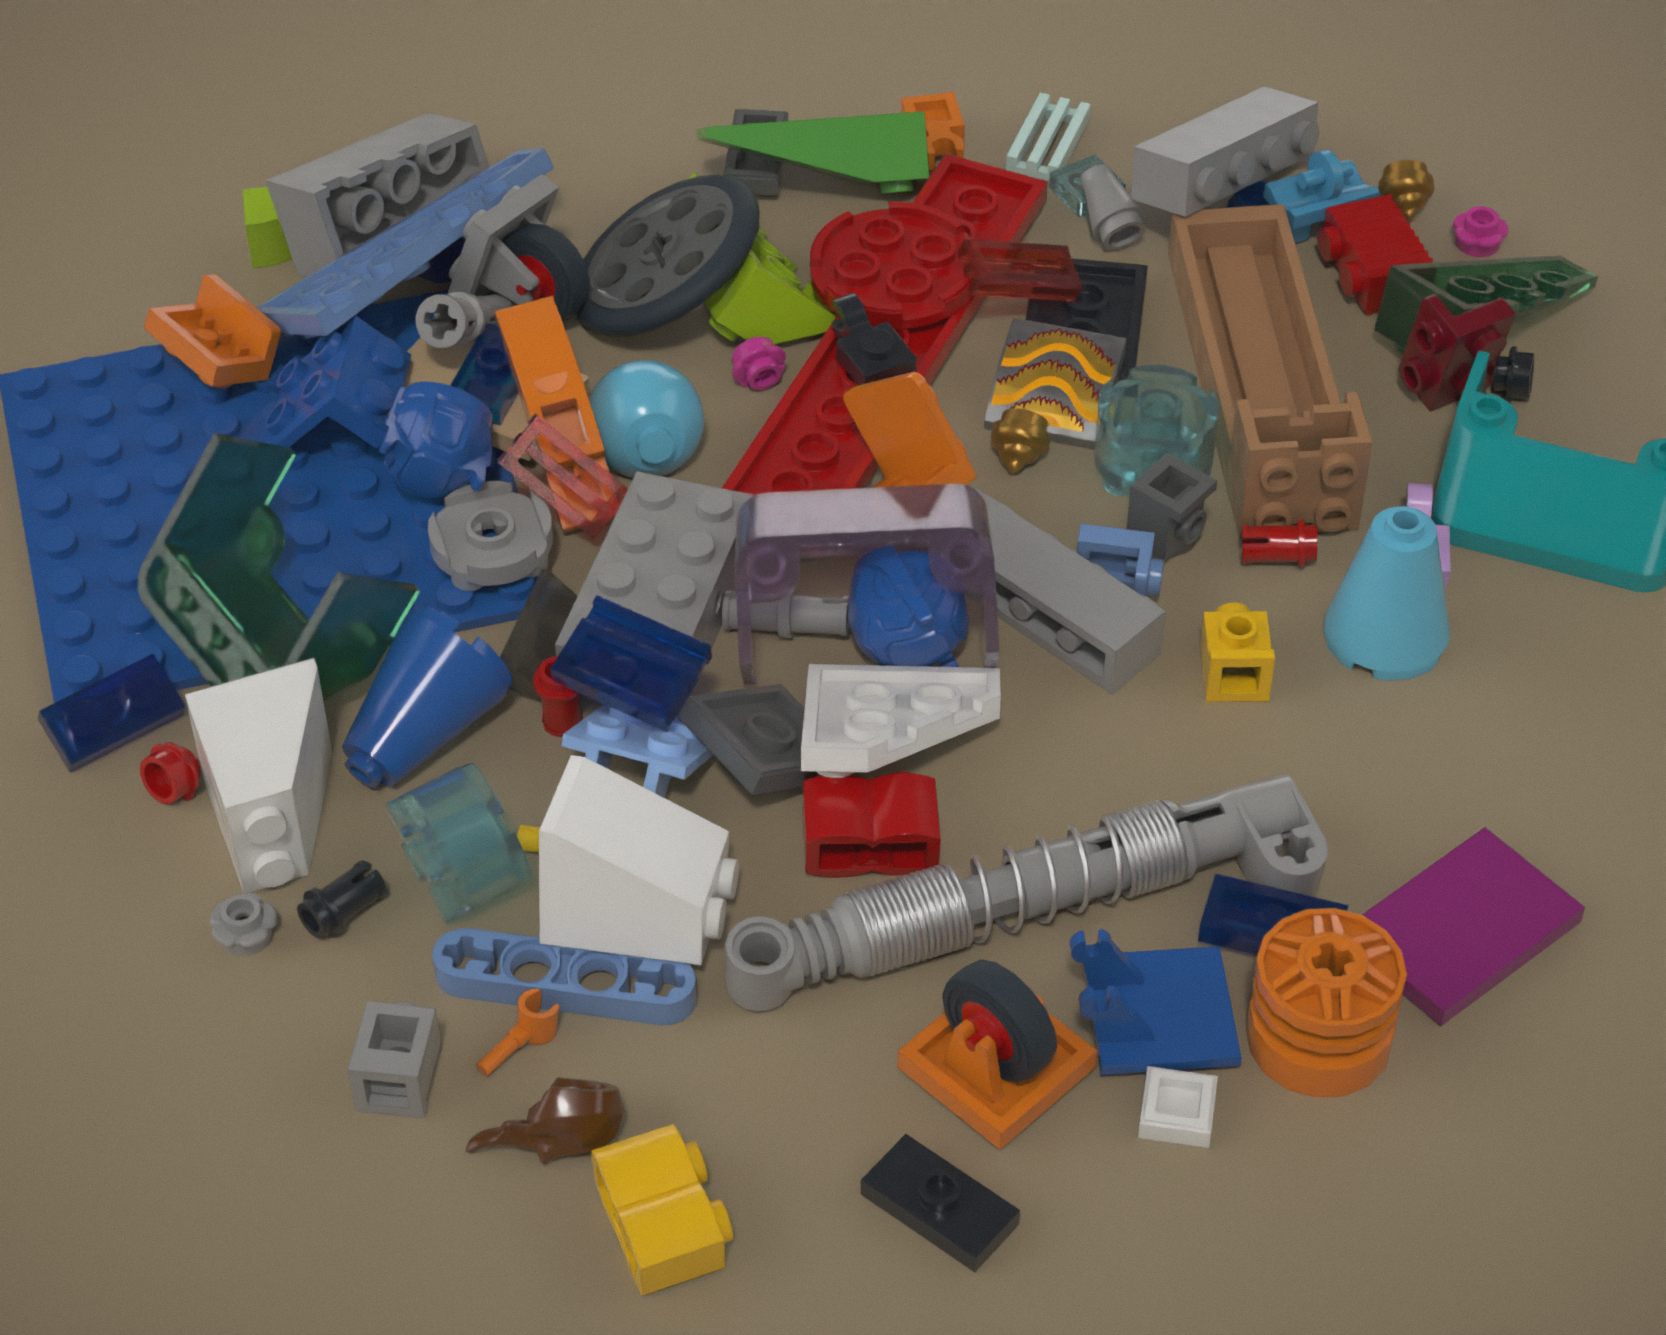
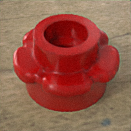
M172 742L153 746L150 755L144 758L140 764L141 780L148 793L155 800L163 804H171L180 798L189 801L194 797V790L199 786L201 775L200 765L195 755L189 749Z

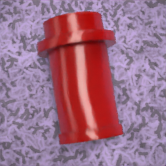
M1298 519L1297 525H1242V563L1298 561V568L1305 567V562H1317V525H1305L1304 519Z
M565 656L547 658L540 664L533 676L534 690L541 697L543 728L550 735L563 737L565 732L583 720L579 694L585 686L584 673L572 659Z

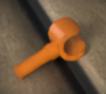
M540 989L525 991L518 1000L516 1025L475 1064L478 1071L483 1076L488 1077L518 1048H522L526 1043L540 1045L552 1041L557 1033L560 1005L555 1004L549 1011L538 1014L541 1008L542 991Z

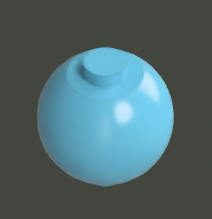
M637 360L621 364L605 374L595 385L589 396L591 408L605 449L604 457L607 466L621 475L634 478L636 471L662 477L671 474L692 457L700 443L704 429V411L699 394L688 378L667 364L653 360Z

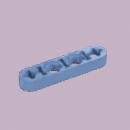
M458 928L449 931L440 937L433 947L432 960L435 979L439 988L447 994L458 998L518 1006L519 997L525 991L540 989L542 991L540 1009L550 1010L552 1006L559 1004L560 1012L655 1025H673L684 1021L693 1013L697 1005L696 976L693 968L688 963L540 944V937L473 928ZM464 957L475 958V960H469L465 968H454V966L462 963ZM496 960H500V961H499V969H500V974H499V975H494V974L491 973V971H495V972H496V962H495ZM527 962H539L550 969L546 976L534 982H524L512 975L517 967ZM594 971L609 972L617 978L615 984L602 991H591L580 985L581 979ZM629 978L638 979V982L634 981V993H629ZM663 984L676 986L670 989L668 996L656 995V993L662 990Z

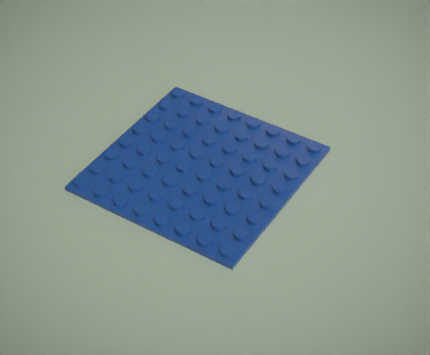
M449 290L435 293L429 292L419 296L382 303H372L358 312L356 316L408 351L420 338L416 328V313L419 306L426 298L437 294H448ZM432 313L429 317L434 318V313ZM280 334L269 379L233 384L229 388H216L203 383L199 379L198 374L178 357L168 353L162 344L142 346L127 351L95 357H83L74 361L36 368H25L15 372L0 374V391L54 707L57 715L258 674L312 658L315 661L388 647L391 645L403 618L416 606L431 607L459 621L461 624L454 631L455 633L554 612L553 601L544 573L536 577H524L507 584L483 586L474 591L460 590L455 587L451 581V576L442 571L433 560L428 537V520L433 511L436 517L445 508V497L426 499L415 496L400 488L385 467V454L379 452L380 446L377 448L373 447L331 417L327 416L278 457L273 458L263 451L268 430L264 428V423L269 412L277 402L280 389L276 387V381L280 372L292 359L302 360L308 355L321 336L306 339L304 335L295 334L283 338ZM492 446L491 465L486 469L485 481L512 483L513 492L518 493L505 451ZM494 528L482 531L483 537L497 536Z

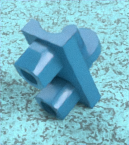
M1324 149L1310 155L1307 171L1266 183L1263 197L1270 205L1284 204L1294 242L1297 243L1309 239L1312 224L1324 221L1327 207L1379 197L1380 192L1375 186H1369L1361 179L1356 165L1351 160L1340 162L1333 152Z

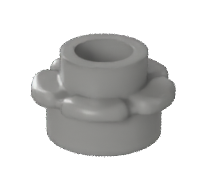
M236 894L218 903L213 908L209 917L210 925L214 926L211 934L214 940L229 954L250 956L262 951L270 943L273 935L272 928L277 922V914L274 907L270 903H263L262 898L257 894Z

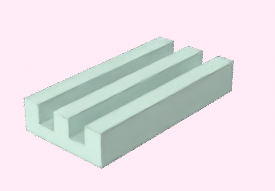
M1039 93L1006 155V170L1058 183L1090 120L1091 104L1080 102L1078 108L1073 109L1070 108V99L1060 97L1055 105L1050 103L1049 94ZM1048 118V121L1038 141L1036 142L1027 162H1024V159L1031 145L1033 144L1042 124L1044 123L1045 119ZM1062 122L1069 123L1048 167L1042 166L1041 163L1051 148Z

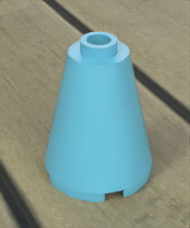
M1407 506L1387 508L1375 516L1327 608L1323 627L1327 647L1342 665L1353 670L1355 663L1373 670L1372 678L1385 681L1412 679L1431 671L1439 663L1440 655L1447 648L1450 639V624L1437 529L1433 520L1420 510Z

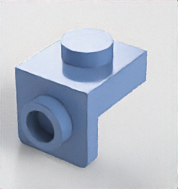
M1081 523L1077 554L1091 563L1100 565L1108 574L1137 593L1145 596H1160L1164 559L1153 558L1154 532Z

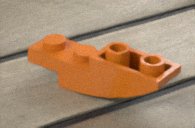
M553 296L495 311V317L528 426L531 427L562 534L614 520L620 506L604 457L605 449L571 344Z

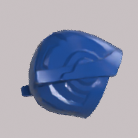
M421 381L412 383L406 388L401 386L385 420L384 428L386 433L379 449L380 453L385 454L384 464L389 475L400 488L415 496L426 499L446 497L454 490L465 487L469 482L471 489L480 492L485 482L486 469L491 465L493 423L490 409L475 396L447 384Z
M893 545L873 549L864 554L855 564L848 596V621L858 647L870 660L882 666L934 667L940 665V667H959L952 651L964 640L969 625L968 609L959 570L951 562L939 555L924 551L896 552Z

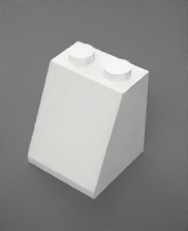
M314 658L185 694L203 780L243 893H251L267 887H277L288 881L309 875L333 755L318 668Z
M571 755L539 829L540 944L702 965L710 939L720 940L722 937L726 916V899L733 900L737 889L739 860L728 858L729 831L586 757Z

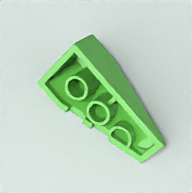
M924 111L711 126L697 129L698 141L862 184L880 183L881 193L913 191V180L929 178Z

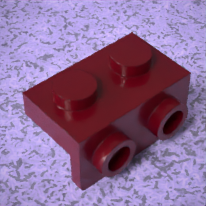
M1433 294L1423 298L1398 368L1404 385L1410 392L1419 397L1430 412L1461 399L1479 350L1490 353L1483 388L1484 393L1492 382V374L1499 356L1507 344L1506 339L1516 313L1502 297L1454 317L1437 295Z

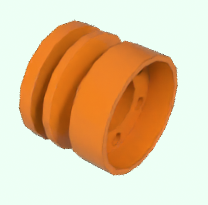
M1337 908L1305 909L1282 918L1264 935L1256 959V973L1253 979L1254 992L1250 1001L1246 1027L1250 1054L1265 1075L1287 1090L1316 1098L1346 1096L1370 1086L1386 1069L1393 1046L1398 1022L1397 1016L1407 977L1402 950L1387 930L1365 916Z

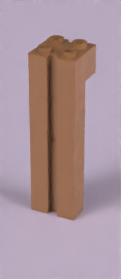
M1284 204L1201 209L1187 217L1172 213L1168 256L1238 537L1242 538V525L1284 526L1297 524L1298 519H1304V522L1308 523V525H1317V533L1359 530L1373 442L1358 391L1346 392L1344 403H1341Z

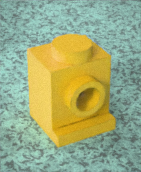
M1230 602L1221 605L1214 612H1203L1200 654L1206 702L1269 701L1275 652L1271 647L1267 611H1251L1245 604ZM1223 667H1252L1253 674H1222Z

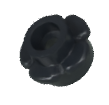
M1512 346L1509 357L1499 356L1495 369L1494 391L1505 392V400L1510 404L1512 398L1530 400L1535 353L1518 352L1517 346Z

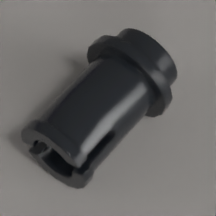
M361 860L354 864L353 868L321 890L315 887L307 890L303 895V902L297 906L299 919L306 930L316 938H323L326 935L331 937L337 936L342 933L344 922L374 901L385 897L387 893L386 885L377 869L365 877L364 874L371 870L372 865L367 861Z

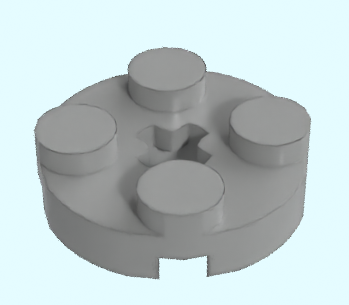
M485 481L480 492L471 489L470 484L458 488L444 498L445 508L436 517L433 511L428 520V537L433 560L442 571L451 576L453 585L460 590L474 591L483 586L507 584L524 577H536L542 574L548 566V554L553 546L550 510L545 501L532 491H530V498L523 494L514 493L512 483ZM494 528L497 534L494 537H483L482 531Z

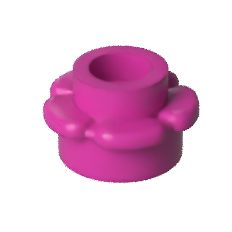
M1484 206L1470 208L1467 212L1457 215L1453 221V228L1456 229V246L1463 253L1473 257H1488L1495 254L1500 248L1502 238L1506 237L1509 231L1506 221L1499 218L1495 210Z
M767 337L748 339L741 343L732 354L733 379L736 382H740L743 388L751 387L754 390L768 389L780 380L785 370L783 362L786 360V354L781 347L775 346L773 341Z

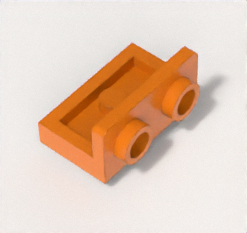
M216 274L203 276L196 303L149 308L144 326L148 333L164 345L168 353L184 362L198 374L199 379L203 383L216 388H229L233 384L268 380L281 334V329L276 323Z

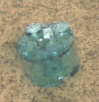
M1142 365L1129 369L1128 378L1113 385V377L1103 386L1098 397L1094 462L1099 474L1102 476V485L1107 492L1116 496L1130 495V486L1167 453L1204 474L1210 475L1214 461L1219 403L1217 396L1211 388L1208 395L1197 385V376L1187 370L1173 366Z
M474 763L457 767L385 804L388 814L402 839L411 837V840L401 844V848L413 873L418 880L426 877L431 884L435 882L436 885L428 888V892L439 915L446 924L518 888L520 884L532 878L527 858L515 832L510 835L501 816L505 812L486 778Z

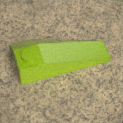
M693 172L689 179L700 175ZM716 225V226H715L714 228H712L709 232H711V231H713L714 229H716L719 225ZM759 225L753 246L741 266L718 291L704 302L712 314L708 320L709 323L720 334L734 342L739 336L745 340L754 337H767L774 344L826 333L838 314L829 309L819 299L810 282L804 288L800 286L802 284L801 280L793 273L798 266L787 255L781 253L766 240L768 234Z

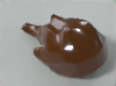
M557 1077L550 1089L544 1093L542 1099L529 1109L526 1120H507L500 1127L480 1131L468 1141L466 1152L473 1153L496 1145H512L523 1150L537 1152L540 1162L544 1165L551 1160L565 1155L591 1152V1150L607 1146L616 1138L624 1115L619 1088L605 1082Z

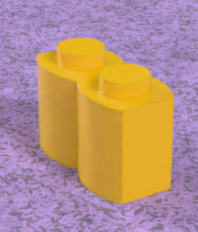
M673 1123L591 1150L593 1175L597 1190L609 1221L618 1236L635 1284L642 1296L725 1268V1243L733 1241V1230L721 1199L709 1201L701 1185L708 1182V1175L703 1156L695 1141L684 1143Z

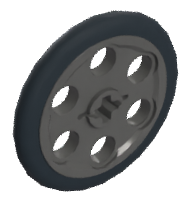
M704 175L676 182L654 192L632 206L603 232L583 259L587 266L590 288L588 299L576 314L577 319L593 332L609 337H628L658 329L676 321L700 306L737 271L753 246L759 230L760 218L759 204L753 190L732 177ZM716 225H719L716 229H714L713 231L709 232V231H710L712 228H714ZM649 292L646 296L639 299L642 295Z

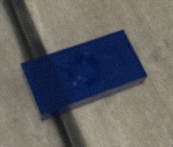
M487 322L484 332L473 344L450 386L460 388L482 401L492 413V423L501 426L518 395V390L497 324Z

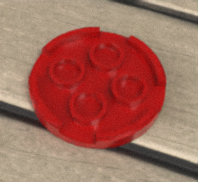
M888 202V209L872 210L856 215L847 211L831 220L819 231L810 250V279L819 299L829 309L839 315L832 306V300L850 293L856 294L865 307L872 327L888 321L893 329H908L926 326L946 319L962 309L971 300L980 282L981 253L978 252L972 239L965 233V225L941 210L917 203Z

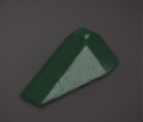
M1562 256L1391 265L1374 330L1395 342V349L1404 354L1419 308L1425 297L1433 294L1437 295L1454 317L1503 297L1516 313L1513 321L1515 323L1594 288L1598 276Z

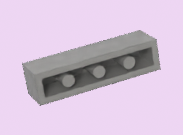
M1264 86L1134 146L1131 199L1187 217L1314 153V148L1319 138V126L1317 124L1318 102Z
M976 488L947 512L927 525L926 552L945 558L959 570L966 597L1109 693H1115L1161 655L1165 610L1157 606L1149 597L1137 593L1108 574L1100 565L1091 563L1063 545L1054 535L1043 532L1023 519L1006 504L997 502Z

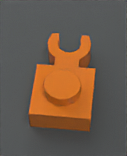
M954 92L901 98V113L920 111L925 113L929 171L935 170V157L950 154L964 158L965 124Z

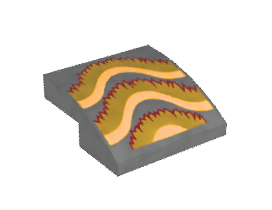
M1013 318L992 385L984 419V429L992 430L994 422L1001 420L1002 412L1006 409H1026L1043 416L1048 421L1047 432L1051 437L1050 442L1099 451L1112 411L1113 392L1126 355L1127 338Z

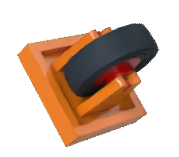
M980 959L963 967L948 980L942 994L945 1012L898 1050L897 1064L901 1071L1001 1150L1096 1068L1098 1050L1047 1012L1043 999L1039 995H1035L1017 975L996 962Z

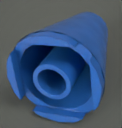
M416 606L403 618L342 745L343 752L348 758L345 762L346 769L363 784L375 788L379 783L385 786H394L504 700L510 690L509 688L513 684V677L504 661L479 636L470 645L456 635L454 631L461 623L451 616L431 607Z

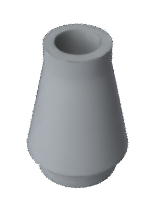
M1100 164L1086 170L1080 177V183L1085 192L1095 240L1103 242L1105 248L1109 250L1123 249L1137 242L1145 232V225L1143 223L1145 220L1144 211L1135 200L1131 199V195L1114 176L1109 165Z

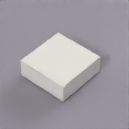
M1147 1066L1138 1138L1209 1148L1218 1076Z

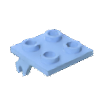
M627 697L614 698L599 707L565 732L561 745L562 747L586 753V758L607 769L612 754L648 763L643 787L665 798L671 776L686 779L714 755L677 714L668 716L649 711L647 703Z

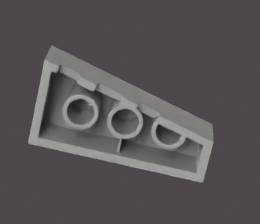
M426 113L265 181L296 271L299 276L307 277L488 169L489 166L476 124Z

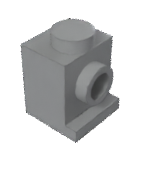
M366 1002L348 1066L355 1111L425 1118L428 1107L426 1098L441 1044L436 1008L421 1007L410 1002H395L393 1004Z

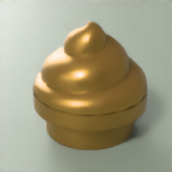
M1399 160L1388 164L1383 169V177L1378 182V190L1380 196L1392 194V200L1396 201L1397 209L1400 208L1401 214L1405 215L1407 220H1411L1416 216L1417 211L1425 207L1427 200L1431 198L1434 192V178L1428 173L1425 163L1418 160Z
M1020 408L1006 409L1002 412L1001 420H997L993 424L991 443L999 454L1000 461L1009 472H1019L1024 465L1034 463L1039 456L1048 451L1051 440L1047 432L1048 421L1033 411Z

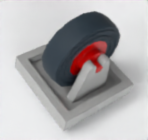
M541 174L522 188L518 185L511 188L502 198L501 202L487 212L484 209L477 211L464 227L462 236L466 240L461 255L456 259L449 271V278L452 279L448 294L461 291L478 297L492 295L497 292L519 305L553 296L562 322L576 315L588 299L590 280L587 266L578 249L564 234L546 225L559 187Z

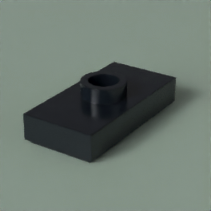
M906 1133L861 1179L860 1194L973 1272H976L1019 1225L1020 1210Z

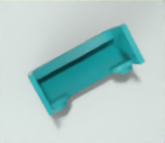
M1478 350L1457 407L1432 503L1431 519L1435 525L1449 526L1450 545L1635 592L1647 593L1664 588L1666 586V438L1655 439L1643 445L1639 451L1636 464L1514 435L1518 422V414L1515 408L1509 402L1496 395L1483 393L1490 353Z

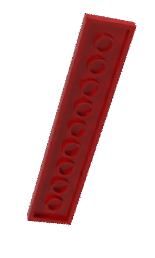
M945 154L913 201V203L941 210L965 225V233L972 239L978 252L981 253V275L978 288L971 300L962 309L948 318L933 324L916 328L894 329L916 356V372L920 373L929 385L1046 201L1048 181ZM837 315L834 321L841 319L840 315ZM831 325L722 486V489L754 495L755 538L818 558L823 556L847 518L848 506L860 497L879 467L844 403V394L858 385L836 358V340H839V338L834 333Z

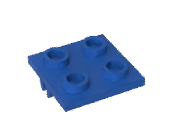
M1104 929L1098 931L1097 942L1093 945H1086L1084 931H1078L1071 937L1069 942L1071 956L1076 962L1083 964L1087 988L1080 993L1078 998L1080 1012L1083 1017L1093 1022L1101 1075L1147 1072V1066L1172 1070L1241 1066L1242 1056L1220 946L1122 952L1111 940L1110 934Z

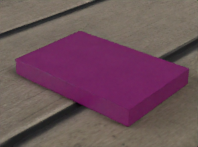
M1484 827L1362 915L1387 930L1402 950L1407 972L1402 994L1438 1025L1442 1026L1581 923L1585 907Z

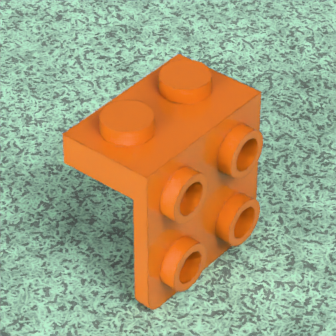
M910 372L854 386L844 394V403L885 478L848 506V514L856 528L882 524L884 529H890L917 516L920 522L935 519L953 506L950 500L953 495L977 478L967 458L964 445L955 436L938 404L935 391L920 373Z

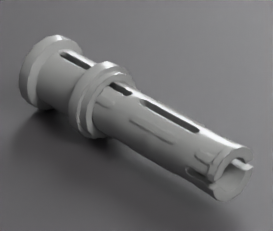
M461 291L450 294H437L426 298L419 306L416 313V328L420 337L427 344L435 348H449L456 344H468L477 340L483 332L499 329L497 320L494 317L495 311L519 304L498 293L478 297ZM432 313H434V318H430L429 316Z

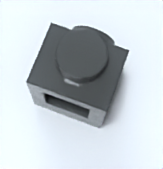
M1167 453L1130 486L1127 529L1154 532L1153 554L1161 559L1167 560L1169 557L1180 555L1184 552L1186 544L1193 543L1205 526L1207 515L1203 511L1204 500L1216 490L1217 480Z

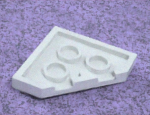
M809 664L801 743V771H816L818 774L830 778L846 777L854 772L868 773L999 719L1001 702L1000 668Z

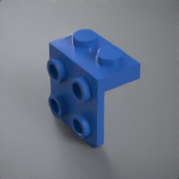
M356 315L337 331L334 330L327 336H321L308 355L302 360L292 359L280 372L276 381V387L280 389L277 402L269 412L264 423V428L268 430L263 451L273 458L278 457L327 416L373 447H379L386 433L384 423L401 386H404L411 354L401 348L394 340L384 336Z

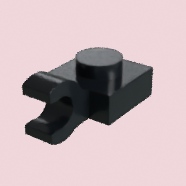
M854 293L832 300V306L841 317V319L833 321L831 325L834 333L839 338V340H836V358L857 385L916 372V356L888 321L872 327L863 303Z

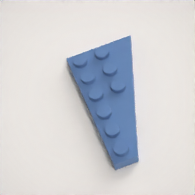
M545 148L519 149L256 308L280 327L283 338L295 334L304 335L306 339L329 335L362 309L380 299L384 293L399 282L412 279L426 271L430 267L428 261L462 236L465 225L477 211L484 209L487 212L499 204L505 194L514 186L518 185L522 188L539 175H545L554 169Z

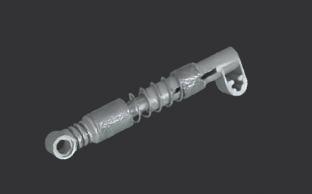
M1286 773L1276 774L1179 804L1171 799L1156 800L1101 816L1098 828L1079 833L1076 827L1069 826L1067 837L1047 843L1044 837L1037 835L1034 847L1014 852L1010 846L1004 845L1003 866L989 871L984 870L978 856L972 855L970 858L972 876L959 879L956 871L950 865L943 863L941 866L935 865V867L922 869V871L903 875V877L892 878L890 881L878 882L877 884H872L871 887L865 886V888L846 892L835 897L831 906L822 910L821 916L817 912L806 914L805 921L801 917L792 918L789 920V927L785 922H779L776 919L764 916L747 918L732 928L728 933L725 943L726 990L733 1002L744 1009L756 1012L772 1010L782 1005L791 995L792 990L803 987L804 980L807 984L818 983L820 975L824 980L836 977L837 971L840 975L851 973L858 978L881 974V972L894 970V968L907 966V964L919 963L920 960L925 961L926 958L932 959V957H938L939 955H945V953H951V951L970 947L972 941L984 943L991 932L992 919L1005 931L1017 933L1024 919L1033 917L1043 924L1050 923L1056 910L1066 908L1078 914L1084 911L1089 900L1095 898L1100 899L1106 904H1112L1116 902L1120 894L1126 898H1133V896H1139V894H1145L1152 890L1176 885V883H1182L1183 880L1192 878L1197 867L1234 856L1254 893L1263 904L1273 910L1282 912L1300 911L1310 906L1317 897L1329 848L1324 834L1292 778ZM1289 840L1286 855L1280 857L1283 841ZM1115 893L1112 897H1104L1105 895ZM1082 903L1080 907H1072V905ZM1017 912L1019 915L1018 922L1013 927H1008L1000 919L1001 916ZM1045 913H1049L1047 917L1039 916ZM986 921L983 936L976 937L974 935V924ZM762 961L770 965L757 967L750 965V963Z

